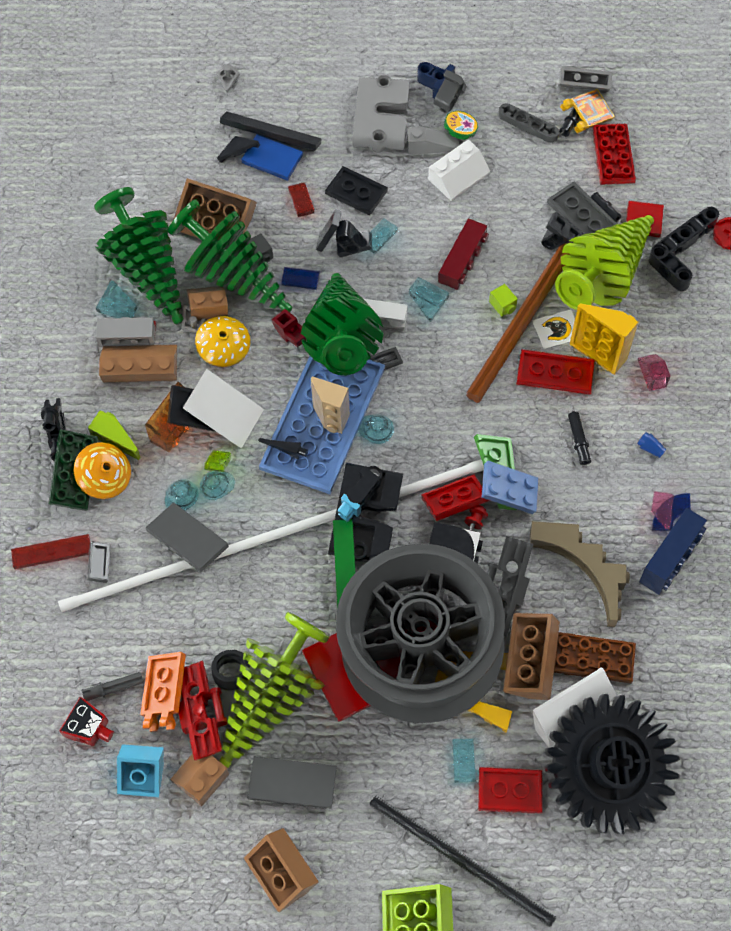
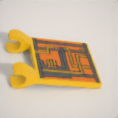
M598 89L572 99H565L563 104L560 105L563 111L574 107L582 121L578 122L577 126L574 127L576 133H580L587 128L615 117Z

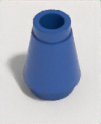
M645 432L637 442L640 449L659 458L666 451V448L652 433Z

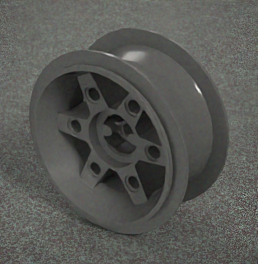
M409 544L392 548L373 557L361 566L344 588L336 613V633L344 668L348 679L363 700L375 710L388 717L411 723H434L456 717L471 709L482 700L497 679L502 666L505 613L502 599L490 576L480 565L456 550L433 544ZM421 586L420 592L410 593L406 596L398 592V590L407 587ZM444 590L453 592L467 605L447 608L443 603ZM376 608L389 623L366 631L370 615ZM428 620L432 621L437 626V628L434 631L430 628V623ZM421 626L426 628L423 632L416 631ZM405 629H407L409 632H412L413 637L406 634ZM478 634L474 652L470 659H468L454 642ZM400 657L397 679L386 674L374 661ZM434 665L448 676V678L435 683L420 684L426 667ZM413 672L412 678L406 677V674Z

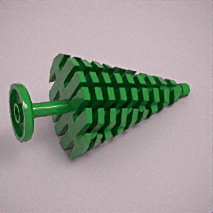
M123 187L106 194L96 202L94 209L101 215L115 212L121 224L112 228L114 231H108L103 235L105 239H99L96 243L99 247L95 246L96 251L106 255L103 257L108 262H111L117 270H120L124 277L129 278L131 284L135 286L140 285L137 289L141 293H146L148 300H156L154 305L157 308L167 306V308L162 310V313L165 316L171 315L174 324L182 323L183 316L179 313V310L182 308L181 302L173 303L180 297L179 290H175L178 287L177 279H174L176 269L171 267V265H174V257L171 256V240L167 232L169 226L165 222L167 221L166 212L162 210L143 213L144 217L135 216L130 219L124 206L133 200L135 196L133 188Z
M196 199L192 200L181 210L170 224L167 232L175 236L187 227L202 241L186 263L185 272L192 274L196 271L194 275L198 278H203L207 275L205 281L212 283L217 280L216 285L220 287L230 282L227 290L231 292L235 291L243 283L237 292L241 296L247 294L255 286L248 299L255 300L263 293L264 295L259 303L265 305L271 300L270 308L276 309L279 307L281 311L286 309L291 312L292 306L284 301L286 297L284 292L282 291L279 295L276 294L280 288L278 282L274 283L271 287L268 286L275 277L272 271L261 280V277L269 267L267 262H263L255 270L263 255L260 251L254 254L257 248L254 241L248 244L251 240V235L249 231L243 234L245 224L243 221L238 222L240 216L237 211L226 216L209 233L193 219L200 208V203Z
M334 273L331 276V281L329 280L326 284V287L307 315L305 323L302 325L301 334L306 337L307 341L304 339L301 341L305 351L315 361L323 364L328 371L336 375L347 376L355 374L364 367L367 360L371 358L367 351L375 355L379 350L375 339L382 344L384 334L379 329V325L382 327L383 325L380 317L339 273Z

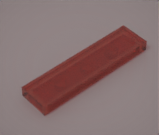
M85 534L11 549L13 568H25L89 555L90 536Z

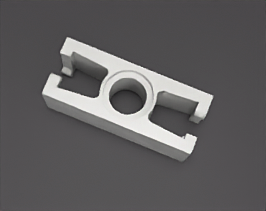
M364 299L380 317L383 327L405 329L408 305Z

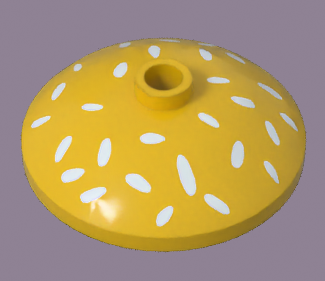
M217 316L208 319L199 327L195 337V346L200 357L207 363L217 367H229L239 363L246 357L250 349V335L247 328L239 320L228 316Z

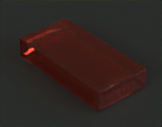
M305 182L288 186L297 217L315 213Z

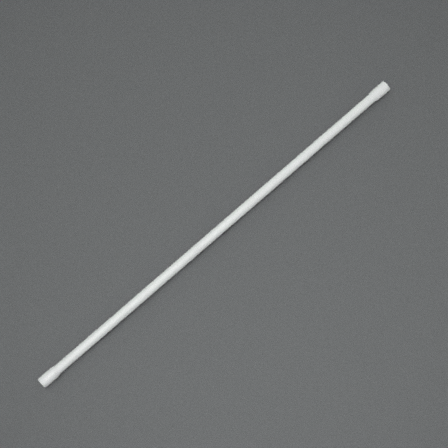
M480 459L465 466L401 487L399 498L468 474L483 471V462ZM337 509L230 544L216 559L335 520ZM182 560L78 596L58 601L61 612H65L109 595L193 568V566Z

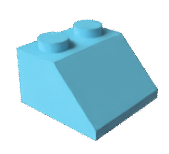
M122 744L117 756V794L159 797L164 767V748Z

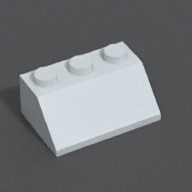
M468 139L429 167L428 180L450 201H453L489 175L490 169L481 151Z

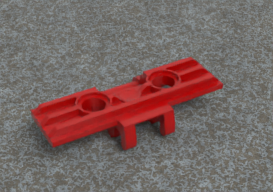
M203 661L184 667L181 689L182 701L180 702L178 712L182 731L184 734H189L195 761L222 751L218 728L228 723L227 718L224 717L220 698L221 688L209 689ZM195 686H198V694L195 696H191V689ZM209 699L213 700L216 719L207 717L205 706L208 705ZM206 729L204 733H198V730Z

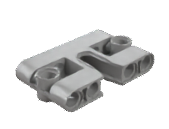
M380 75L378 78L359 77L353 129V147L368 148L369 146L375 152H382L386 148L404 150L406 117L396 114L408 112L410 80L391 79L388 75Z

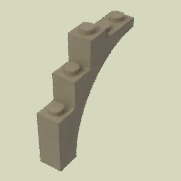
M532 521L530 543L533 544V547L557 553L582 569L592 580L602 598L606 612L607 627H615L617 621L621 620V609L618 608V602H621V590H624L626 583L629 584L630 572H626V564L605 563L606 552L603 551V544L582 543V532H579V524Z

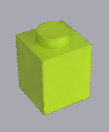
M506 284L490 292L489 303L501 317L506 314L509 315L516 310L518 299Z

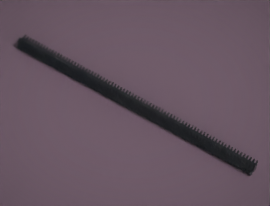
M375 796L371 800L370 806L379 810L383 815L388 816L387 818L392 819V821L394 820L396 824L401 825V827L403 826L405 830L419 837L418 839L423 840V842L425 841L427 845L432 846V848L434 847L441 854L443 853V856L445 855L452 862L454 861L457 865L459 864L461 868L463 867L466 871L468 870L470 874L475 875V877L477 876V879L479 878L482 882L484 881L486 885H491V888L496 889L495 891L498 890L504 897L507 896V899H512L511 902L514 901L516 905L521 906V908L523 907V910H528L530 914L533 913L532 916L535 915V918L537 917L539 921L542 920L544 924H549V927L553 925L556 916L553 917L554 915H551L549 911L546 912L547 910L542 909V906L539 908L540 905L537 906V903H532L533 900L530 901V898H525L526 896L521 895V892L518 894L519 891L516 892V889L514 890L512 886L509 887V884H504L505 881L502 883L500 878H495L496 875L493 876L491 872H486L484 867H479L477 863L474 864L475 861L472 863L473 860L470 861V858H465L466 855L463 857L464 854L461 855L459 850L452 849L450 844L447 846L445 842L443 843V840L441 841V838L438 840L439 837H434L432 832L429 834L430 831L427 832L425 828L423 829V826L416 825L414 820H409L410 817L407 819L405 814L402 816L403 813L400 814L401 811L398 813L399 810L396 811L394 807L392 808V805L385 804L383 799L380 801L381 798L378 799L379 797L376 798Z

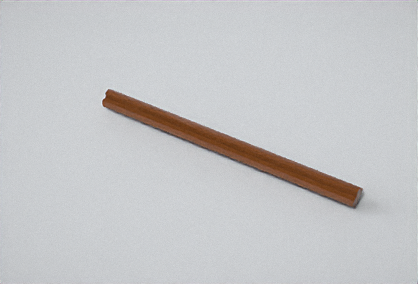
M566 243L558 247L466 392L468 399L474 400L476 403L482 400L548 295L558 275L563 271L562 267L566 266L561 265V256L565 254L570 255L569 253H562Z

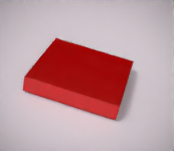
M628 201L626 222L650 215L653 217L654 223L650 226L651 230L648 236L660 238L664 205Z

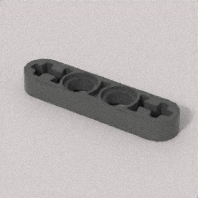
M505 103L499 107V118L546 142L553 143L558 139L559 129L556 126L511 104ZM524 117L526 120L520 122L517 120V118ZM538 124L540 128L534 129L532 128V125Z

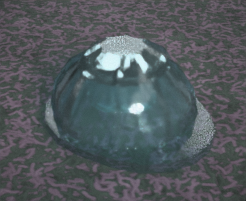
M368 415L363 418L358 431L367 441L381 444L387 442L392 437L394 426L391 420L383 415Z
M211 470L204 474L199 484L200 493L208 500L222 498L233 490L235 478L229 472Z
M179 479L173 482L166 491V507L168 508L173 502L185 511L192 507L198 499L199 491L197 486L192 481L186 479Z

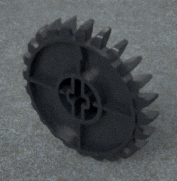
M608 694L599 696L597 707H595L592 697L585 698L582 705L583 712L576 704L572 705L569 708V714L572 719L569 720L564 716L559 717L557 722L562 730L561 732H550L549 737L555 742V746L545 749V754L552 758V763L544 767L545 772L553 773L555 778L548 783L549 789H559L560 791L556 798L557 804L564 805L568 803L570 805L567 810V815L570 818H576L579 813L582 814L581 825L585 828H590L593 820H596V829L599 833H607L608 822H610L611 828L616 834H624L623 821L631 830H641L637 816L645 822L653 823L655 818L649 808L651 807L658 811H666L667 806L658 796H673L676 793L665 785L664 781L680 778V774L666 769L667 764L680 760L679 756L665 754L664 749L676 742L675 739H659L658 737L668 725L666 723L652 726L649 724L656 713L655 710H649L638 715L641 706L640 700L631 702L625 709V695H618L613 700L612 706H610ZM612 760L616 761V767H612Z

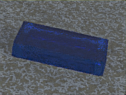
M284 267L281 285L317 290L320 271Z

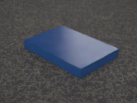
M257 134L253 140H258L260 146L259 148L251 147L247 149L241 159L242 164L288 181L301 160L303 152Z

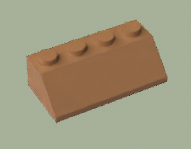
M177 345L103 346L99 359V376L103 382L177 381Z
M514 613L503 689L505 693L535 700L551 699L560 622L553 614Z

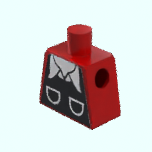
M82 697L78 699L59 730L63 737L90 746H94L99 738L109 742L114 734V731L106 727L109 722L107 717Z

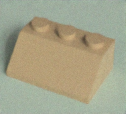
M312 376L313 407L323 427L329 432L342 434L350 415L349 389Z

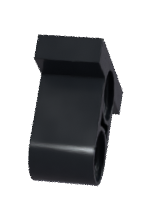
M555 212L545 227L547 231L541 244L549 250H554L564 243H573L569 240L583 235V232L558 212Z
M341 220L336 230L337 255L341 258L372 249V233L369 230L360 233L350 221Z

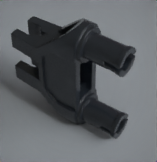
M56 398L54 406H51L49 399L45 400L44 407L41 408L43 429L47 433L48 445L51 449L50 457L53 461H55L59 430H66L65 415L62 413L60 398Z

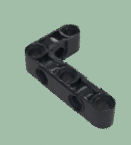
M715 207L705 208L664 237L651 249L648 260L649 264L678 291H686L689 288L693 274L675 255L679 252L682 253L697 242V239L714 229L720 214L719 210Z

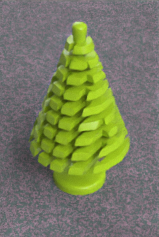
M646 215L644 218L639 217L623 222V224H616L597 230L595 233H587L569 240L573 243L564 245L562 253H569L570 255L565 254L561 256V265L566 266L562 267L563 272L558 275L555 281V288L560 299L575 310H577L580 303L592 306L594 302L601 306H611L622 302V298L616 297L626 298L630 290L636 268L639 265L647 237L651 230L650 226L654 223L653 217Z
M287 611L285 620L296 627L297 632L283 655L274 654L275 650L267 646H261L259 642L247 638L246 647L253 649V653L258 657L244 651L243 660H247L248 664L252 667L249 668L244 664L240 665L239 671L247 679L238 677L236 684L243 691L247 690L252 697H248L247 693L240 690H235L234 698L237 701H241L246 708H242L239 704L232 702L231 711L236 713L242 720L236 719L231 715L228 718V723L238 732L228 728L225 731V737L232 744L223 741L222 750L225 753L221 756L219 762L227 768L232 764L233 758L240 759L244 755L238 749L239 747L246 750L254 747V744L246 737L260 742L264 736L257 729L260 728L266 733L274 730L273 725L266 723L267 720L264 718H268L270 722L280 725L284 718L279 713L290 716L295 712L288 704L301 707L305 703L296 694H302L305 696L304 698L308 699L315 695L312 690L306 689L305 683L310 684L311 688L317 690L325 686L319 679H314V675L307 670L301 671V666L293 661L309 636L323 643L327 642L330 637L291 612ZM284 685H287L289 687L288 690L292 692L289 693L288 691H286L287 687H285ZM277 696L282 697V701H284L285 703L280 702V698ZM270 707L276 708V709H277L276 711L279 712V713H278V714L274 713V712H273V709L270 708Z

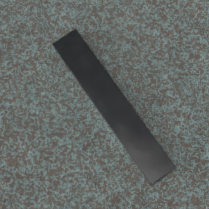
M228 111L220 117V123L310 150L315 151L321 145L322 138Z

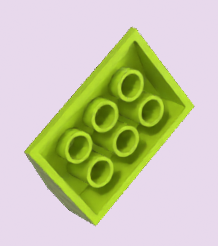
M436 884L382 891L383 931H453L452 888Z

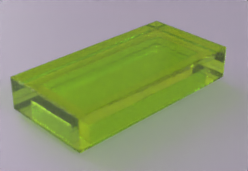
M213 450L205 462L204 470L224 472L231 460V453Z

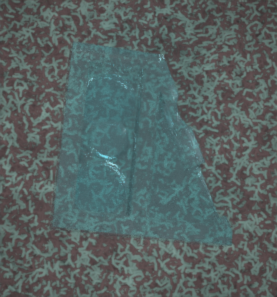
M111 280L96 306V310L113 318H133L137 306Z

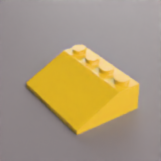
M580 303L577 308L570 345L590 359H595L596 363L615 375L628 359L638 321L623 311Z

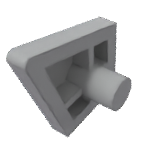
M229 63L216 72L226 92L231 89L240 76V72Z
M184 304L182 330L196 334L199 327L206 321V318L197 321L195 316L191 317L190 308Z

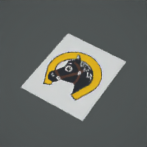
M571 309L532 320L543 348L546 349L570 342L575 322Z

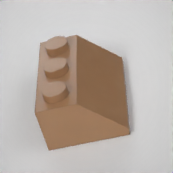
M284 828L267 834L244 857V860L278 913L306 895L319 882Z

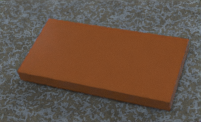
M559 632L554 673L587 677L602 667L609 681L632 684L636 643Z

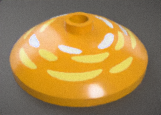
M98 442L86 446L78 454L74 462V477L78 486L89 496L98 499H109L125 490L131 478V466L127 456L118 447L109 443ZM103 465H107L109 470H105Z

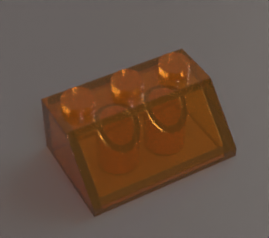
M180 382L175 384L176 386L184 387ZM170 392L145 424L150 442L167 452H170L172 448L177 446L181 435L189 429V427L167 424Z

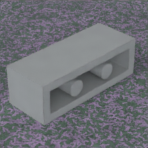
M562 66L558 87L586 90L598 89V91L609 92L613 72Z
M106 317L97 319L96 339L99 347L154 345L155 325L153 318Z

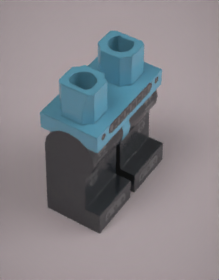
M365 466L359 471L360 480L356 486L351 487L347 495L344 494L341 497L342 505L337 511L339 512L338 515L346 522H349L353 515L358 517L361 514V509L365 507L381 486L380 477Z

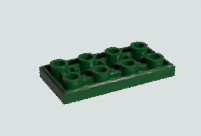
M59 430L49 505L82 511L88 510L90 496L78 486L75 480L74 462L81 450L90 444L97 443V436Z

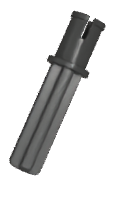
M138 672L103 684L99 682V685L82 689L83 698L86 701L102 696L105 698V695L142 684V674Z

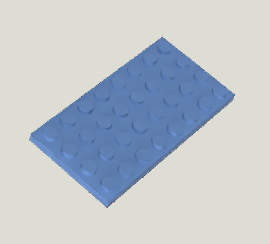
M309 356L271 439L285 442H301V447L308 449V454L306 457L300 455L299 459H296L268 445L259 465V470L331 494L383 375L385 365L367 360V363L360 371L344 376L328 371L323 364ZM312 376L349 389L350 415L342 434L329 432L323 427L313 407Z

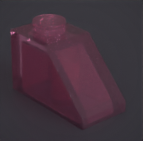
M657 354L639 357L637 360L648 390L652 391L667 387L671 376L665 360Z

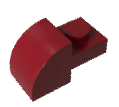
M286 309L271 319L276 331L286 342L290 341L298 348L302 345L301 340L307 341L306 337L301 334L302 325Z

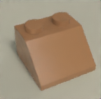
M214 286L187 289L191 317L195 316L197 321L205 318L208 320L217 316H228V303L224 287Z
M192 754L170 780L200 806H203L228 777L229 771L227 767L212 755L195 761Z

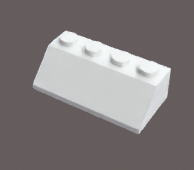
M601 667L533 710L535 731L549 748L555 746V742L549 737L550 732H561L562 729L557 722L559 717L564 716L569 720L572 719L569 714V708L572 705L576 704L583 712L582 705L585 698L592 697L595 707H597L599 696L608 694L610 706H612L617 694L603 668Z

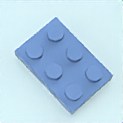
M487 461L484 464L482 498L530 514H534L537 511L538 477L491 461Z

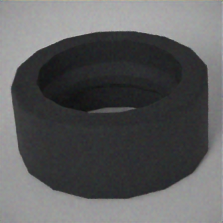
M226 650L215 656L211 667L212 677L215 684L220 688L236 690L240 688L236 684L237 678L247 679L242 673L235 677H225L219 673L220 667L233 662L240 665L244 664L250 668L248 661L243 660V652Z

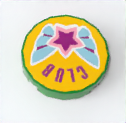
M452 111L445 118L444 128L449 131L451 136L465 140L475 136L478 123L473 116L464 111Z

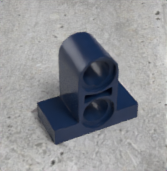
M422 62L417 67V81L433 89L432 98L435 99L445 79L443 76L445 71L449 70L455 73L454 65L449 64L444 70L431 63Z

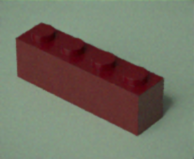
M469 218L467 219L438 272V283L458 290L461 284L465 283L467 271L472 270L474 258L479 257L482 243L485 244L488 240L487 225Z

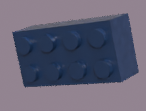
M686 508L646 565L639 583L660 595L662 590L667 591L674 577L679 574L683 564L693 553L695 546H698L707 530L704 527L707 520Z

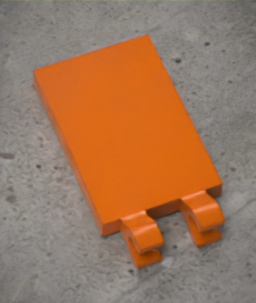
M183 652L148 657L140 715L145 717L143 728H150V732L158 731L159 726L166 727V730L175 729L176 723L173 714H178L186 659V654ZM157 716H161L159 723L157 720Z

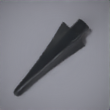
M258 439L259 442L276 448L296 459H299L300 455L306 457L308 454V449L302 448L301 442Z

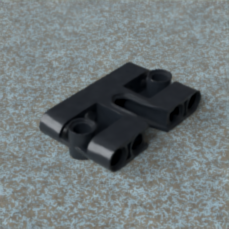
M346 462L337 510L342 505L341 497L344 494L347 495L348 490L359 482V471L362 469V465ZM365 466L380 477L381 486L365 507L361 509V512L363 510L376 512L396 511L404 473L382 470L377 466ZM336 510L335 520H344L338 515L339 512ZM361 514L358 517L353 515L351 519L353 520L354 549L360 547L364 550V554L361 556L354 554L356 562H368L373 557L389 550L393 527L374 519L364 518ZM332 530L328 555L335 556L334 535Z

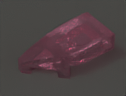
M654 491L651 512L666 529H670L674 495Z

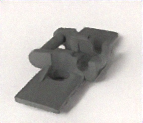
M508 536L505 538L498 565L488 563V575L493 582L497 569L503 571L498 592L501 599L507 604L504 610V636L506 637L516 604L523 606L524 597L530 582V578L524 577L533 547L532 543ZM510 561H514L518 565V569L514 573L508 572L506 568L507 563Z

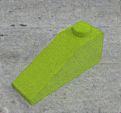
M100 410L88 426L90 435L97 436L99 441L112 444L122 450L123 453L139 460L141 457L137 447L118 422L116 416L110 412L105 413Z

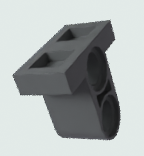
M446 70L443 75L445 79L434 99V105L450 112L461 92L464 93L467 86L462 76Z

